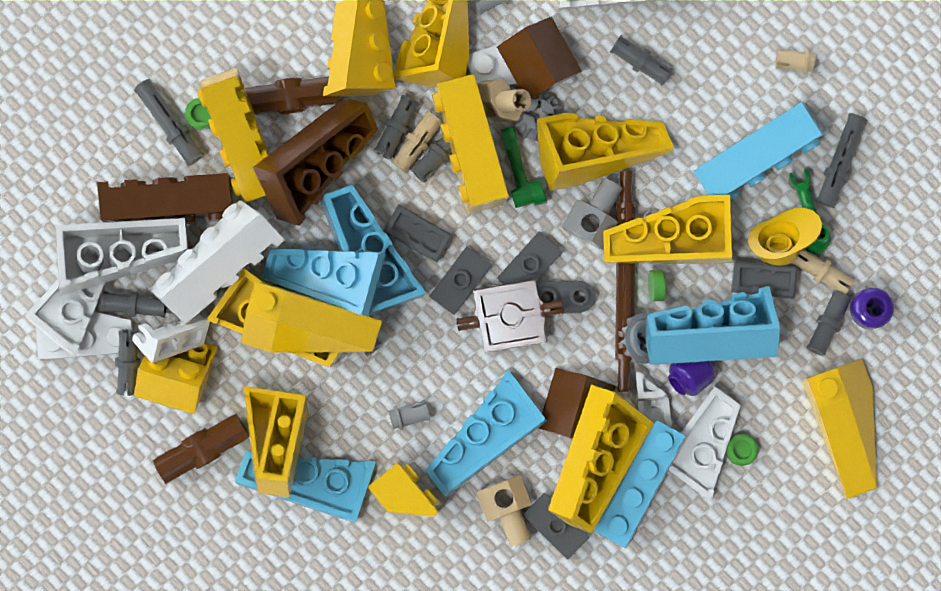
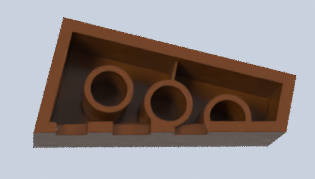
M343 98L253 166L255 174L278 220L300 226L306 219L304 214L312 205H317L324 197L322 192L329 183L337 181L342 175L343 166L347 161L355 159L377 132L378 127L367 103Z
M228 173L185 176L184 181H178L174 177L156 178L149 185H146V181H137V179L124 180L120 184L121 187H109L108 181L97 182L100 221L103 223L185 218V225L196 223V218L208 217V221L215 222L220 221L223 218L224 211L234 204L231 176Z

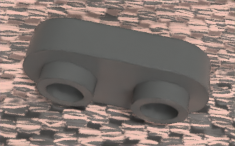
M582 281L544 282L538 285L541 298L543 293L550 292L554 296L553 302L563 301L564 314L584 313L592 307L595 301L593 288ZM577 291L585 294V300L581 303L576 302L573 298V294Z

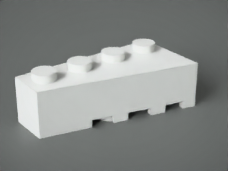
M241 200L237 204L230 205L224 211L223 218L215 226L209 227L203 232L200 242L192 250L185 251L179 257L178 264L170 272L160 276L155 283L156 287L151 291L185 324L217 298V289L234 284L239 279L240 270L250 263L255 266L264 258L261 252L271 243L277 247L285 240L261 214Z
M185 218L56 225L60 296L178 261L179 257L187 251Z

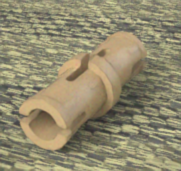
M426 111L425 116L412 134L409 132L406 135L407 141L395 158L392 159L391 163L405 173H408V170L422 151L426 152L429 147L427 145L444 122L431 112Z
M805 248L800 250L799 255L805 258L806 262L797 257L791 264L814 276L813 280L817 283L822 281L837 292L846 295L849 289L840 284L839 280L847 286H852L854 278L831 266V261L827 259L823 261Z

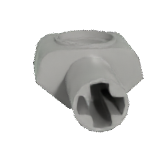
M603 178L589 204L578 199L576 200L562 228L594 247L603 250V231L613 228L618 224V221L608 214L623 188L615 182ZM591 216L598 221L599 228L597 231L587 232L583 229L581 221L585 217Z

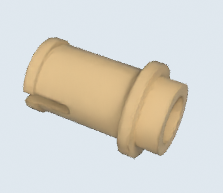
M777 49L775 69L803 71V74L813 72L815 53H809L807 49L805 52Z

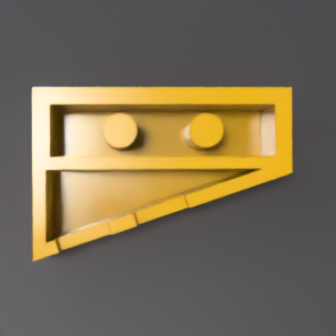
M344 0L336 3L331 41L334 42L332 58H329L327 63V69H330L328 86L324 87L323 96H375L396 89L384 0Z
M243 386L258 493L290 498L308 416L306 395Z

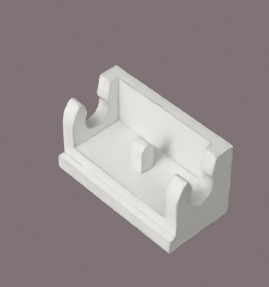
M198 313L187 324L180 320L155 330L144 323L138 326L144 334H134L132 341L150 362L154 363L202 346L205 342L210 322Z

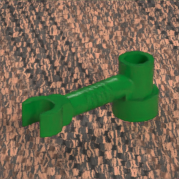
M513 126L501 129L517 189L511 190L515 207L519 208L533 203L535 206L547 203L541 179L528 182Z
M804 169L803 177L805 181L803 183H797L794 180L793 174L790 173L789 185L796 191L802 208L813 210L818 214L810 193L809 172ZM823 224L820 233L823 238H817L815 242L806 247L812 254H822L829 247L831 241L828 227Z

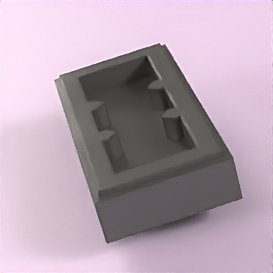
M400 204L396 207L383 230L384 233L436 263L439 262L453 238V235Z
M539 231L502 271L497 279L502 284L531 279L538 280L562 254V251Z
M466 246L429 297L455 315L492 264Z
M734 261L731 293L745 292L746 295L757 294L759 288L769 286L772 297L795 299L798 267Z
M543 493L523 516L568 560L590 537L583 530L568 525L550 512L548 508L552 499L546 493Z

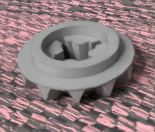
M546 92L532 99L529 108L522 112L517 121H514L516 129L527 139L538 141L534 118L524 115V113L535 112L538 103H541L542 113L547 114V116L563 114L562 106L554 95Z
M638 313L634 317L628 318V325L621 329L625 334V339L621 341L622 344L626 345L625 355L632 357V362L650 363L646 344H640L641 341L637 338V334L641 333V337L646 342L647 313Z

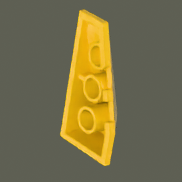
M730 195L696 196L688 199L686 202L672 207L669 206L661 209L659 212L603 231L604 263H733Z
M861 358L802 380L846 499L877 488L873 387Z

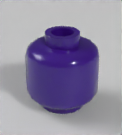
M871 287L860 291L854 296L850 304V314L858 326L874 330L885 326L891 320L894 314V304L886 291Z
M715 362L671 363L668 380L679 394L696 396L713 383L716 377L713 368Z

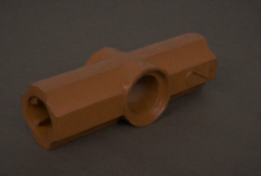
M329 76L302 80V78H286L277 80L274 84L245 88L255 115L274 112L294 114L306 111V108L334 105L339 102V96H323L324 87L328 86Z
M234 414L209 429L204 428L181 441L182 444L166 451L152 461L160 477L167 484L194 468L197 470L219 458L221 453L242 443L250 436L238 415Z

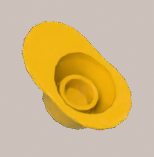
M807 208L787 210L756 225L748 236L749 248L756 256L761 257L764 264L769 263L774 266L788 265L797 258L800 250L816 241L822 229L820 217L813 210Z

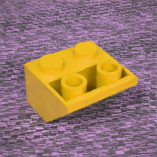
M204 343L202 346L151 363L144 356L138 368L134 397L195 415L206 388L217 352V346Z
M397 462L368 486L369 490L387 512L434 517L439 513L436 506L440 502L428 488L424 492L416 484V481L420 478L409 464L402 466Z

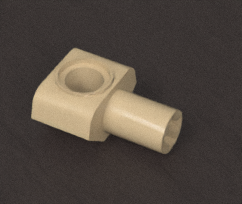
M504 79L484 80L477 83L485 115L489 120L497 122L517 121L522 112L527 110L531 104V97L526 90H512Z
M520 475L476 492L487 522L500 518L510 547L531 540L520 509L532 504ZM501 489H507L513 495L511 505L505 508L499 507L494 499L497 491Z

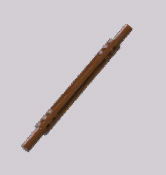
M632 171L620 172V186L623 189L620 193V202L617 203V226L635 219V203L632 202ZM616 263L615 360H618V392H631L632 357L625 355L626 345L621 343L625 339V334L621 329L628 325V318L634 317L635 263Z

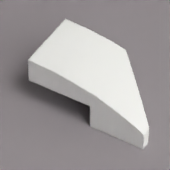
M636 372L637 410L653 423L658 420L671 427L669 398L666 397V393L646 379L645 375L641 372Z

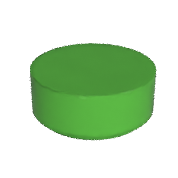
M199 98L193 99L186 106L185 118L192 128L207 130L210 128L208 120L211 119L208 108H203Z
M650 270L648 272V292L652 302L664 301L666 298V278L662 270Z
M738 434L731 437L726 448V456L729 461L738 466L751 464L758 455L756 441L746 434Z

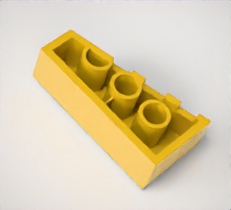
M237 67L201 80L200 89L197 90L203 108L207 107L211 119L208 122L215 138L219 137L223 146L219 150L225 167L231 166L235 176L231 178V183L236 196L242 195L245 203L266 196L253 166L267 157L269 152Z
M474 74L438 83L435 89L436 93L432 94V100L436 112L442 113L444 124L440 125L444 142H449L452 155H449V160L453 173L458 175L460 183L458 192L462 204L466 206L467 214L504 205L509 196Z
M242 268L239 279L229 286L206 320L242 334L246 311L256 281L269 283L250 269ZM300 352L293 354L326 367H333L343 352Z
M591 385L548 510L568 525L592 534L654 423L617 393Z

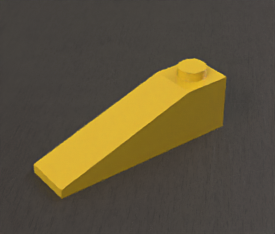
M427 0L421 14H415L412 23L416 26L409 41L403 40L395 66L394 79L436 88L438 83L466 75L469 60L468 0Z
M563 113L537 119L540 166L550 191L581 185L671 153L674 150L663 122L626 119L624 122L606 120L605 116H596L595 119L580 118L575 113Z
M256 281L245 315L241 343L270 353L373 352L383 321Z

